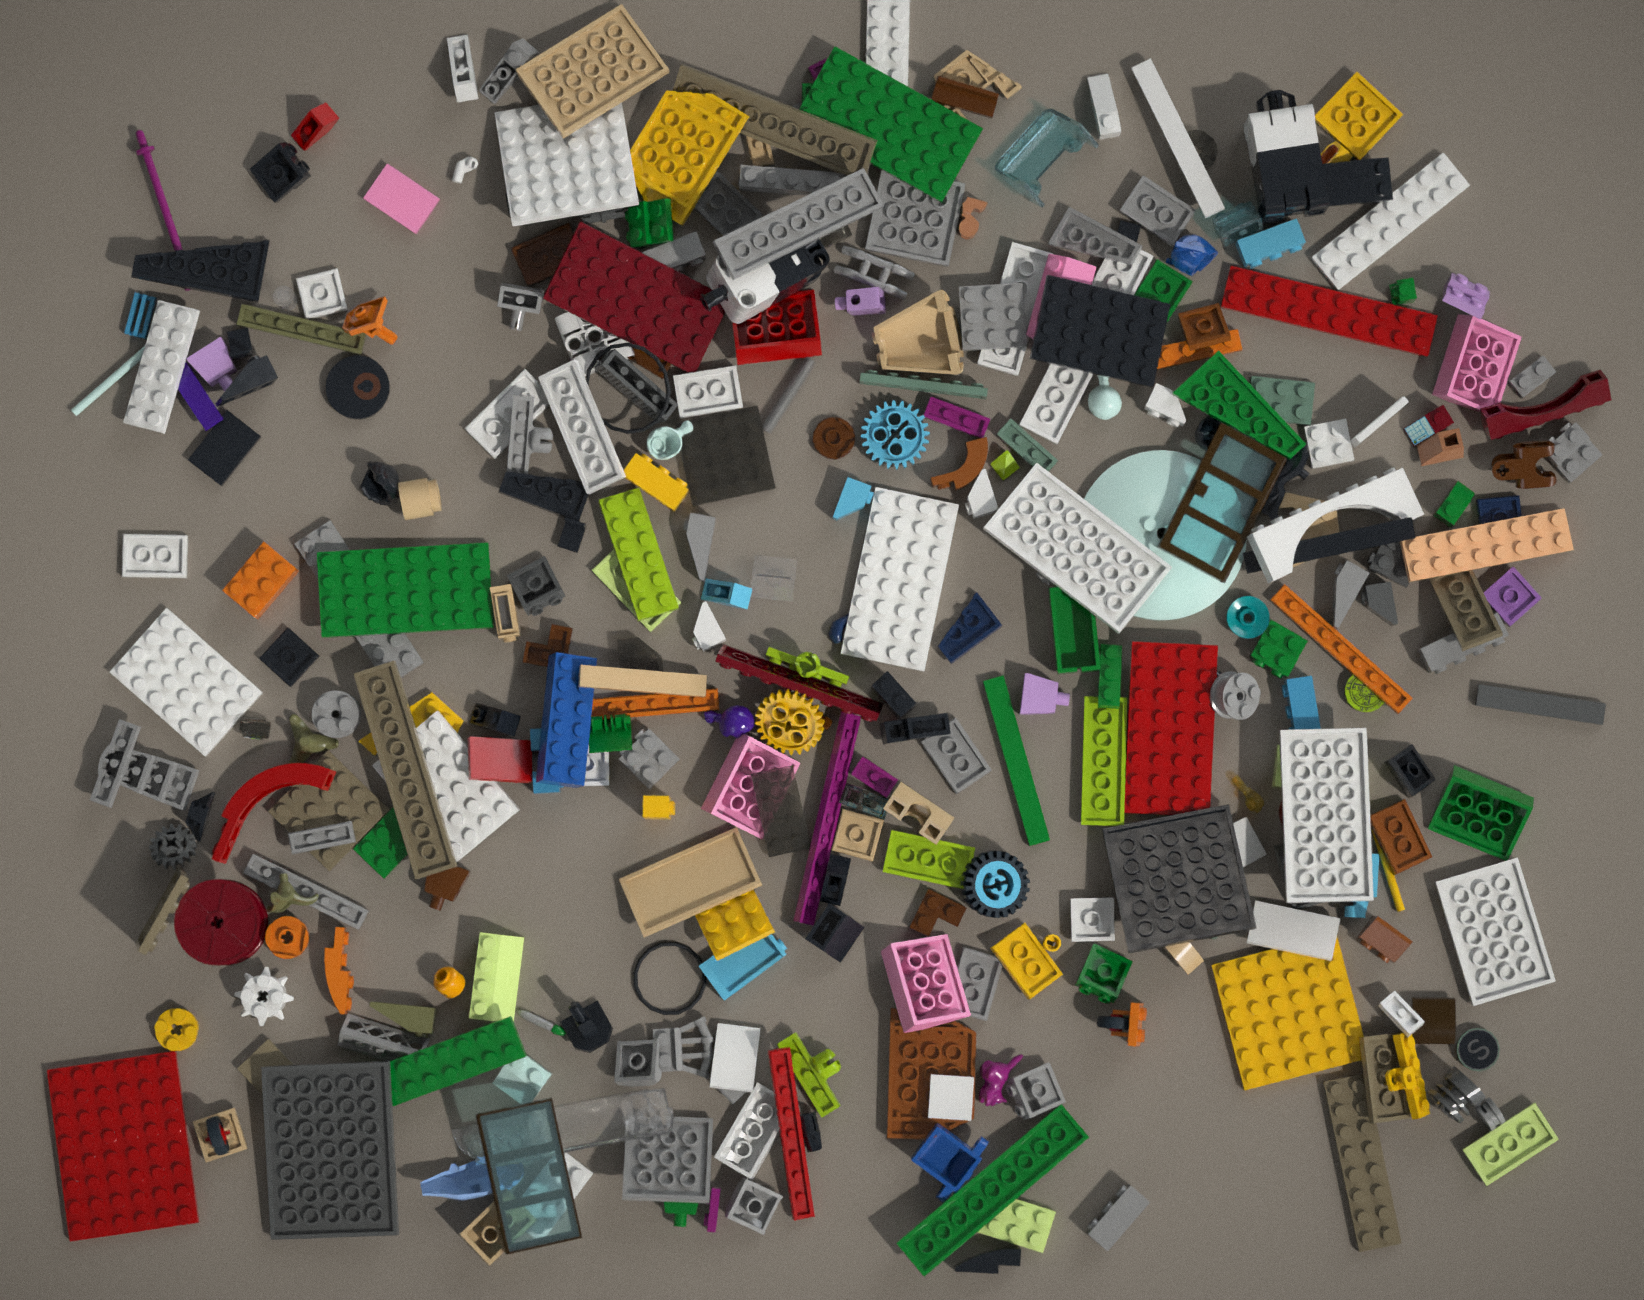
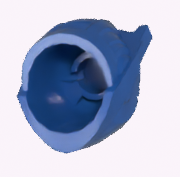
M1196 234L1184 235L1175 242L1171 258H1167L1166 263L1174 265L1178 270L1189 276H1193L1197 271L1204 269L1217 256L1218 251L1208 241Z

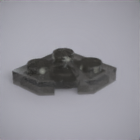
M639 637L617 640L620 668L664 672L662 656Z

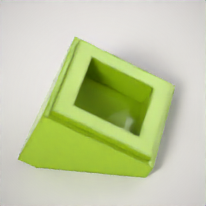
M1008 450L990 464L1003 481L1020 468Z

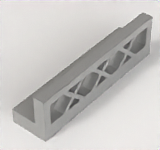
M347 1014L339 1034L337 1046L381 1060L391 1061L418 1051L410 1046L411 1043L422 1044L421 1049L428 1047L430 1039L416 1037L415 1034ZM349 1022L358 1024L360 1029L353 1030L347 1027ZM374 1029L379 1031L381 1035L372 1036L369 1031ZM396 1036L401 1039V1042L395 1043L389 1038Z

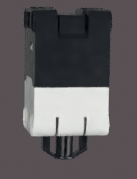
M1283 90L1269 91L1256 102L1257 113L1248 114V118L1244 123V134L1248 145L1260 224L1280 222L1285 216L1303 214L1305 218L1324 215L1330 205L1318 142L1314 107L1312 104L1296 106L1295 95ZM1282 95L1288 97L1289 108H1284ZM1266 97L1268 99L1269 112L1264 111L1263 100Z
M819 238L735 280H732L720 255H718L706 275L707 283L712 291L705 295L700 294V301L707 311H711L712 307L720 303L733 323H742L814 283L830 261L829 254Z

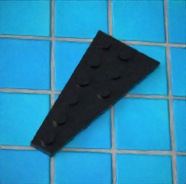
M270 240L254 243L245 242L237 245L228 244L202 247L193 250H175V252L167 253L158 252L135 255L131 278L258 302Z

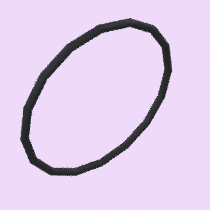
M628 342L610 345L599 352L588 367L586 374L588 385L591 370L599 357L611 349L631 347L644 351L656 361L664 374L667 389L665 403L654 421L643 428L626 430L612 426L602 418L604 425L611 430L626 434L644 432L658 423L668 408L671 392L668 373L659 358L643 346Z

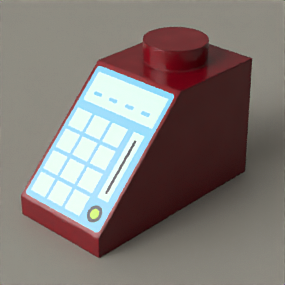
M1441 405L1406 426L1403 430L1413 447L1436 433L1448 428L1454 421L1445 406Z

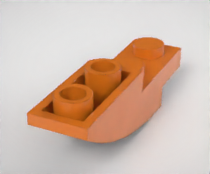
M335 927L334 948H325V973L334 1004L339 1013L345 1015L347 1010H351L352 997H349V989H353L354 976H351V971H343V966H347L348 957L347 954H344L345 945L349 944L350 934L346 932L345 927Z

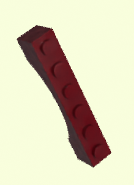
M1600 369L1580 376L1563 394L1546 403L1529 407H1516L1499 402L1481 408L1480 414L1484 431L1492 440L1500 439L1504 435L1514 432H1521L1532 426L1542 425L1553 419H1561L1568 414L1582 412L1593 406L1603 405L1605 402L1611 401L1612 398L1608 378Z

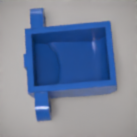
M936 1123L911 1156V1161L943 1183L936 1198L944 1202L953 1191L955 1193L958 1192L964 1182L973 1175L974 1169L982 1160L981 1153L989 1141L981 1136L970 1147L948 1129Z

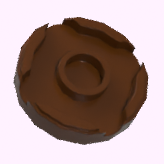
M826 418L817 424L813 432L815 449L821 456L827 459L837 460L844 458L851 452L854 446L855 434L853 428L842 418Z

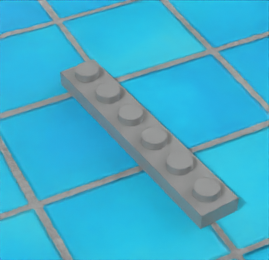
M252 854L243 872L275 889L280 884L279 875L288 874V881L299 895L311 897L315 893L319 894L317 901L309 906L360 930L369 910L255 854Z

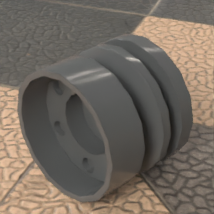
M1453 1066L1443 1076L1449 1085L1445 1087L1437 1082L1435 1085L1441 1093L1439 1094L1431 1088L1428 1094L1431 1096L1434 1104L1447 1117L1461 1124L1464 1119L1458 1112L1461 1111L1466 1116H1469L1470 1112L1465 1105L1468 1103L1476 1108L1486 1096L1464 1073Z

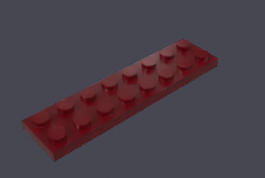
M725 644L722 645L715 662L719 663V666L725 669L734 668L739 670V673L744 676L751 677L753 675L760 678L759 680L763 683L780 685V688L785 691L787 688L790 691H798L800 696L806 694V699H818L825 706L832 707L834 705L839 707L844 713L852 714L853 712L861 715L860 718L872 722V720L877 721L883 703L834 686L823 680L813 677H802L796 671L785 666L774 664L766 659Z

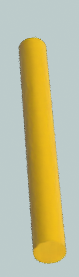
M1372 831L1396 911L1405 910L1395 875H1393Z

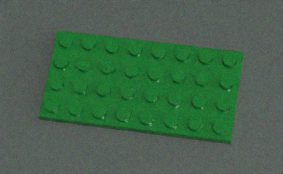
M834 46L799 108L801 111L878 140L870 164L940 203L946 197L983 131L982 127Z
M489 543L317 552L322 638L494 628L490 592Z

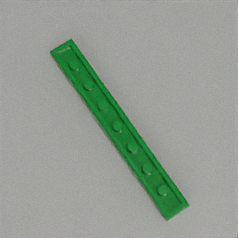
M1004 675L983 681L1029 846L1050 841Z

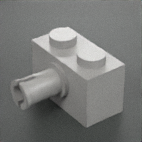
M502 282L497 307L512 310L509 329L514 330L517 321L516 330H523L525 312L540 314L544 294L543 289Z

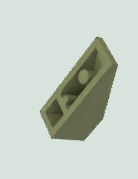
M370 1002V1007L408 1031L415 1032L416 1037L428 1038V1034H434L436 1008Z

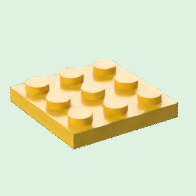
M1356 72L1315 115V121L1357 160H1361L1403 116V113L1362 75Z
M754 889L695 915L717 961L775 933Z

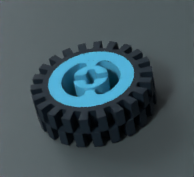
M987 851L986 853L978 854V857L972 858V862L966 865V872L962 873L964 880L961 881V886H963L964 890L961 891L962 895L966 897L964 899L965 902L970 904L972 910L986 917H1008L1009 914L1016 913L1015 910L1020 909L1023 906L1021 903L1028 898L1026 897V892L1029 893L1030 888H1027L1030 878L1026 876L1028 871L1023 868L1024 864L1018 861L1017 857L1010 855V853L1001 851ZM1000 869L1007 876L1008 884L1000 883L996 885V888H986L985 890L988 893L994 895V898L990 899L984 893L982 883L983 885L990 886L995 881L1006 880L1005 877L997 874V870Z

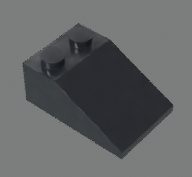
M1389 157L1322 164L1326 187L1329 193V207L1373 204L1393 200Z

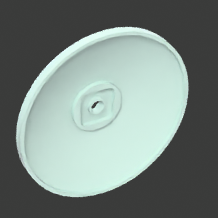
M1153 450L1131 455L1103 472L1084 498L1172 566L1169 573L1134 615L1138 618L1166 621L1181 619L1202 611L1219 599L1230 587L1244 559L1243 553L1246 550V542L1226 582L1221 583L1157 548L1161 540L1157 537V530L1159 528H1167L1201 461L1188 454L1176 451ZM1206 472L1201 482L1209 486L1203 498L1194 495L1189 506L1241 533L1246 522L1241 515V504L1237 495L1229 484ZM1185 514L1170 543L1222 571L1236 542Z

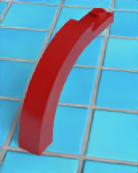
M290 763L267 769L248 780L232 796L221 815L228 819V821L222 826V835L219 842L213 847L211 859L219 863H227L246 817L265 796L278 789L292 785H310L328 791L337 771L314 764Z

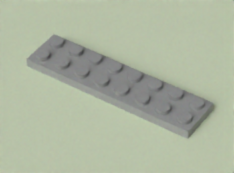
M863 168L714 240L713 244L732 280H735L883 208L884 205Z
M331 520L294 543L317 579V552L350 550ZM405 633L355 636L374 666L396 661L401 678L424 663Z

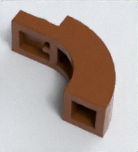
M987 437L966 442L967 458L965 463L954 472L931 477L932 488L937 487L938 490L949 488L950 483H953L955 491L971 484L979 476L986 462L988 454Z

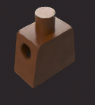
M455 867L427 876L424 892L433 895L429 907L441 911L445 899L454 902L471 871Z

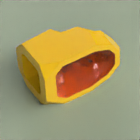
M1337 141L1329 144L1321 153L1322 164L1350 161L1353 157Z

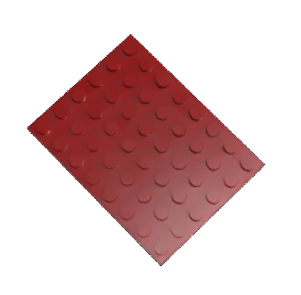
M171 1051L47 1070L69 1241L199 1223L177 1052Z

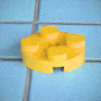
M182 1008L169 1009L159 1016L155 1024V1035L158 1042L170 1051L188 1049L197 1039L199 1024L196 1017L188 1010ZM174 1024L182 1026L179 1036L177 1033H172V1026Z

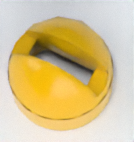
M1050 934L1043 939V947L1047 951L1055 952L1061 946V940L1057 935ZM1047 940L1054 942L1055 946L1047 944Z

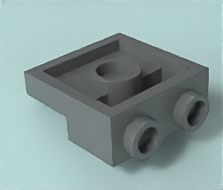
M1400 542L1379 546L1376 553L1372 551L1367 561L1370 564L1368 570L1407 588L1410 582H1408Z
M545 556L507 575L528 616L531 614L537 616L543 612L544 607L550 604L551 606H556L562 602V598L566 597Z

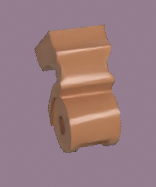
M967 197L966 201L962 203L961 219L963 220L958 228L961 238L969 240L975 237L978 232L979 222L971 213L974 211L978 213L983 212L988 202Z

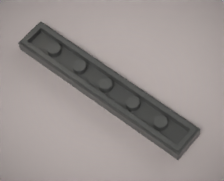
M1478 684L1475 706L1597 725H1603L1606 708L1605 703Z

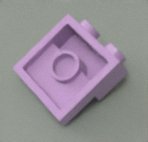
M1451 273L1444 286L1442 301L1481 319L1485 312V305L1489 299L1490 291L1480 283L1474 284L1468 281L1469 279L1462 274L1455 275Z

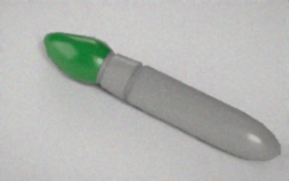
M526 1010L518 1011L519 1016L545 1028L555 1035H566L565 1030L559 1025H554Z

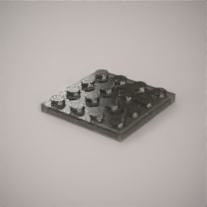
M758 405L689 420L693 425V430L681 437L682 447L680 451L692 507L776 489ZM684 421L675 423V428L680 427Z

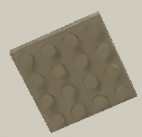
M328 750L314 765L337 771L329 790H322L310 785H293L268 812L289 833L352 821L356 839L355 843L309 851L328 871H331L390 809Z
M177 868L136 941L138 952L144 955L148 951L152 953L158 942L156 939L157 934L164 932L168 925L167 917L169 913L174 914L179 905V895H184L189 888V878L184 870Z

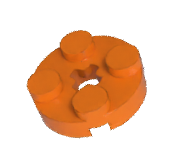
M282 916L268 926L265 941L275 956L282 959H292L300 956L307 948L309 932L306 924L300 919L293 916ZM287 931L293 936V940H290L289 944H286L285 940L282 939V935H285Z

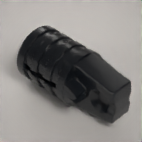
M816 1111L801 1114L803 1140L807 1152L821 1150V1132L817 1122Z

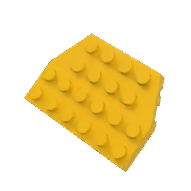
M666 90L630 149L635 183L644 201L650 202L664 198L671 199L672 220L683 226L749 116L714 94Z

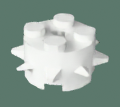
M265 967L259 976L253 977L245 973L244 976L247 983L243 986L242 991L235 992L234 996L241 999L244 1006L240 1015L243 1017L251 1014L257 1017L260 1026H264L267 1017L276 1016L283 1020L282 1009L286 1002L294 1000L293 996L286 994L284 984L288 978L284 976L278 979L271 976L269 967ZM261 991L263 993H268V995L266 996V998L268 999L267 1002H265V1000H260Z

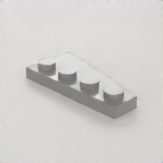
M1071 207L1067 209L1048 243L1050 246L1133 265L1143 247Z

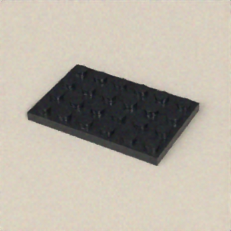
M1047 275L1029 359L1152 388L1154 387L1170 304Z

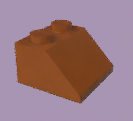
M1372 916L1357 936L1361 940L1360 944L1369 951L1373 948L1378 952L1377 957L1385 963L1389 961L1395 963L1413 942L1379 916Z

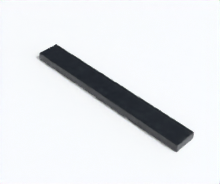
M1412 517L1301 540L1297 545L1293 564L1414 539L1416 535ZM1244 552L1243 557L1247 574L1262 571L1254 552Z

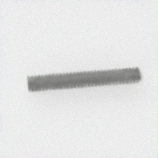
M805 357L800 368L792 377L793 379H791L787 388L782 393L783 395L775 404L776 406H774L773 410L769 413L770 415L762 424L761 428L767 433H772L771 431L775 429L773 426L776 427L775 424H778L777 422L779 421L777 419L781 420L779 417L782 418V413H785L784 411L788 409L786 406L789 407L788 404H791L790 402L792 401L790 399L793 400L792 397L795 398L793 395H796L795 393H798L797 391L800 389L799 386L804 384L802 381L805 382L803 379L806 380L805 377H808L806 374L809 375L808 373L812 371L810 368L815 366L814 364L816 363L810 357Z

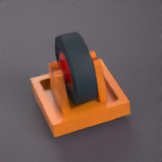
M1131 1002L1130 1011L1113 1010L1110 1016H1098L1097 1027L1109 1028L1111 1036L1128 1037V1046L1138 1047L1145 1041V1029H1142V1021H1146L1147 1008H1143L1144 1003ZM1123 1015H1130V1018L1123 1017Z

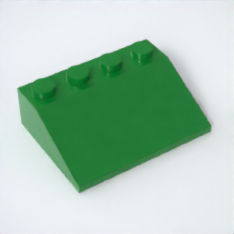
M1454 765L1445 783L1428 829L1507 861L1533 810L1534 797Z

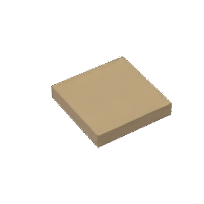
M842 809L831 851L873 862L884 820Z

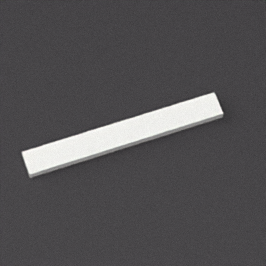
M1151 58L1132 67V71L1204 217H1210L1224 210L1225 207Z

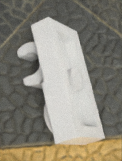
M1396 991L1392 992L1378 1005L1407 1037L1412 1035L1425 1022Z

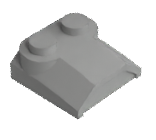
M658 1038L654 1040L617 1042L614 1080L617 1085L629 1087L651 1086L659 1082L662 1072L659 1068Z
M743 1177L737 1184L727 1204L725 1217L764 1235L783 1196Z

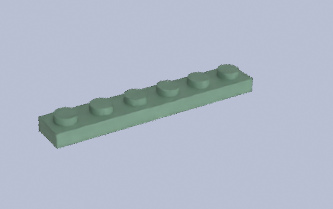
M865 370V373L860 375V384L978 399H986L988 388H984V385L979 383H971V386L962 385L963 382L951 380L950 383H941V379L929 378V381L920 380L919 376L908 375L907 378H901L897 373H887L886 376L878 375V371Z

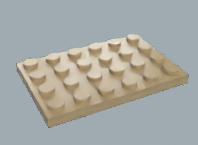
M621 4L516 69V73L564 139L667 75L669 69Z

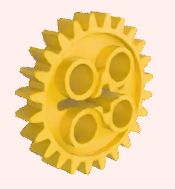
M788 688L785 694L779 689L777 695L771 692L769 698H764L763 703H760L759 710L755 714L758 717L755 724L760 725L757 732H763L760 739H768L767 746L774 744V749L781 748V753L783 754L786 750H789L790 755H793L794 750H796L800 755L803 749L808 752L811 746L815 747L817 741H820L821 734L824 731L822 726L825 720L820 719L823 712H817L820 705H812L813 698L807 700L805 699L806 694L799 696L798 691L791 694ZM795 732L800 733L802 736L796 735Z

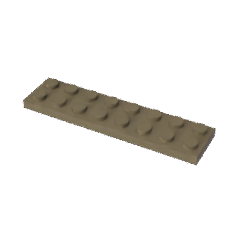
M1364 1074L1323 1081L1358 1252L1402 1244L1377 1123L1369 1124Z

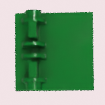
M623 713L615 715V719H613V714H611L610 720H607L606 715H604V720H602V716H591L589 753L632 750L630 715Z

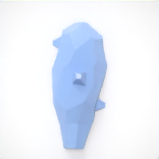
M485 1157L460 1167L455 1163L451 1164L449 1171L442 1172L420 1183L423 1196L468 1200L492 1194ZM515 1159L495 1163L501 1190L512 1189L525 1173L523 1164Z

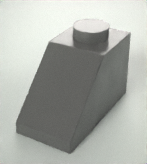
M1391 582L1364 586L1360 594L1362 604H1366V609L1390 626L1397 625L1398 619Z

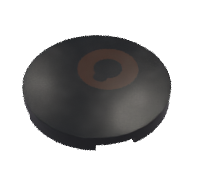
M355 355L340 360L332 367L326 379L325 387L329 403L339 414L349 419L362 420L376 415L389 398L390 382L387 373L378 362L366 356Z

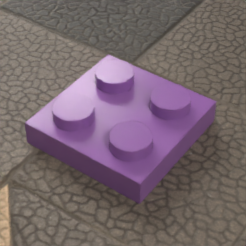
M1511 567L1483 592L1490 607L1496 613L1498 612L1500 618L1508 627L1542 599L1514 567Z

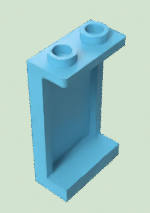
M771 934L719 961L713 955L699 965V968L725 1001L787 955L784 952L787 947L780 938L776 941Z

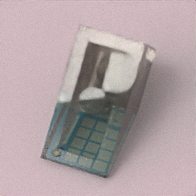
M846 783L839 803L884 820L887 811L883 808L889 799L864 788Z

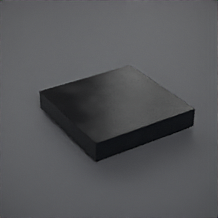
M287 627L259 659L289 687H292L320 655Z

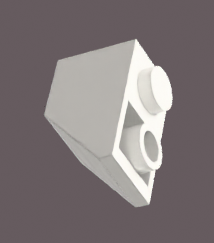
M1156 383L1144 408L1148 410L1147 414L1154 418L1161 416L1167 419V423L1174 427L1179 425L1183 427L1186 418L1179 399L1171 395L1174 392L1173 390Z

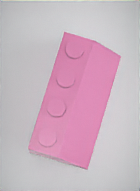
M1049 254L1026 335L1034 339L1047 275L1092 285L1096 267L1069 257Z

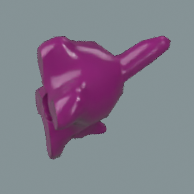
M1022 1054L1013 1057L1008 1064L987 1060L981 1065L980 1075L985 1080V1084L979 1092L980 1103L993 1107L1002 1102H1007L1002 1096L1001 1090L1009 1077L1010 1071L1023 1058Z

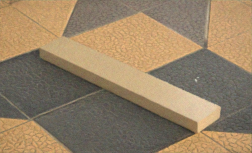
M590 665L579 666L578 687L706 697L707 675Z

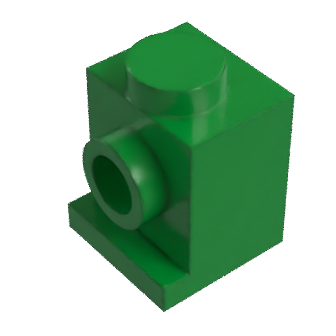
M1414 278L1396 280L1394 284H1389L1393 305L1413 303L1417 299Z

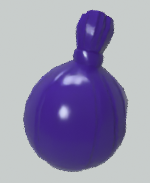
M731 706L722 714H717L714 711L704 713L707 723H719L720 731L725 737L732 735L734 738H739L754 727L753 714L744 706Z

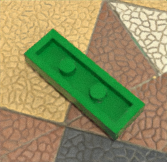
M1101 644L1100 646L1101 670H1099L1098 708L1119 709L1122 645Z

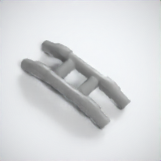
M848 246L842 248V254L861 261L863 260L859 272L836 265L834 273L871 287H879L885 293L902 300L906 298L907 292L886 282L890 272L909 280L914 278V272L865 253L862 250ZM871 264L883 268L878 280L866 276Z

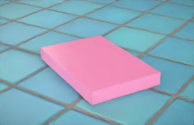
M386 164L363 198L416 235L440 201L438 197L389 164Z

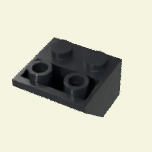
M829 903L805 939L841 963L865 927Z

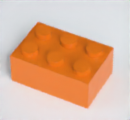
M263 541L222 591L258 620L299 570Z

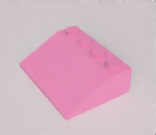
M1458 314L1432 395L1480 412L1481 408L1501 403L1522 337L1472 315Z
M743 734L735 739L701 809L763 839L800 762Z
M947 934L891 943L881 951L904 1033L924 1030L971 1016Z

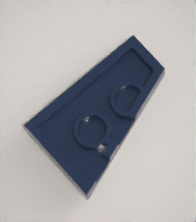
M976 592L968 606L962 611L958 620L942 639L938 648L950 664H952L1000 629L1002 624Z

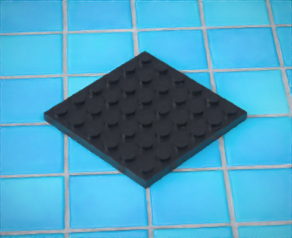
M1229 804L1102 829L1128 954L1256 929Z

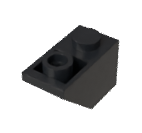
M475 703L469 723L515 737L521 716L502 709Z

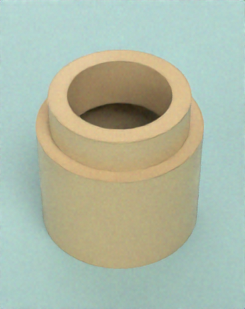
M428 478L398 483L405 520L434 516V512L442 511L441 497L436 479L428 481Z

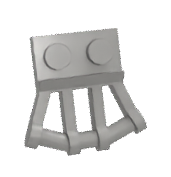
M705 1016L683 1027L653 1029V1040L655 1038L659 1039V1068L661 1072L686 1071L709 1079L710 1073L708 1072L714 1056V1052H712L714 1037L711 1036L705 1023L707 1021ZM698 1026L702 1037L682 1039L681 1033ZM703 1043L704 1052L683 1054L682 1044ZM704 1058L700 1070L683 1065V1059Z

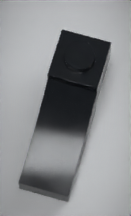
M948 713L880 723L883 745L951 734Z

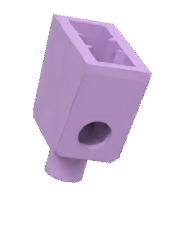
M879 287L846 290V297L835 298L836 310L847 309L850 315L886 314L885 292ZM860 299V303L855 305L856 301Z
M221 337L186 358L211 387L219 383L225 392L233 382L230 375L237 370L233 360L229 357L226 343Z
M1025 673L1019 715L1054 714L1056 705H1069L1070 693L1058 692V682Z

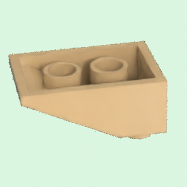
M508 1189L502 1193L503 1201L516 1199ZM494 1201L459 1234L488 1266L505 1251ZM524 1206L505 1210L512 1243L537 1220Z

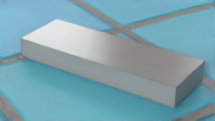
M352 821L288 833L292 855L356 842Z

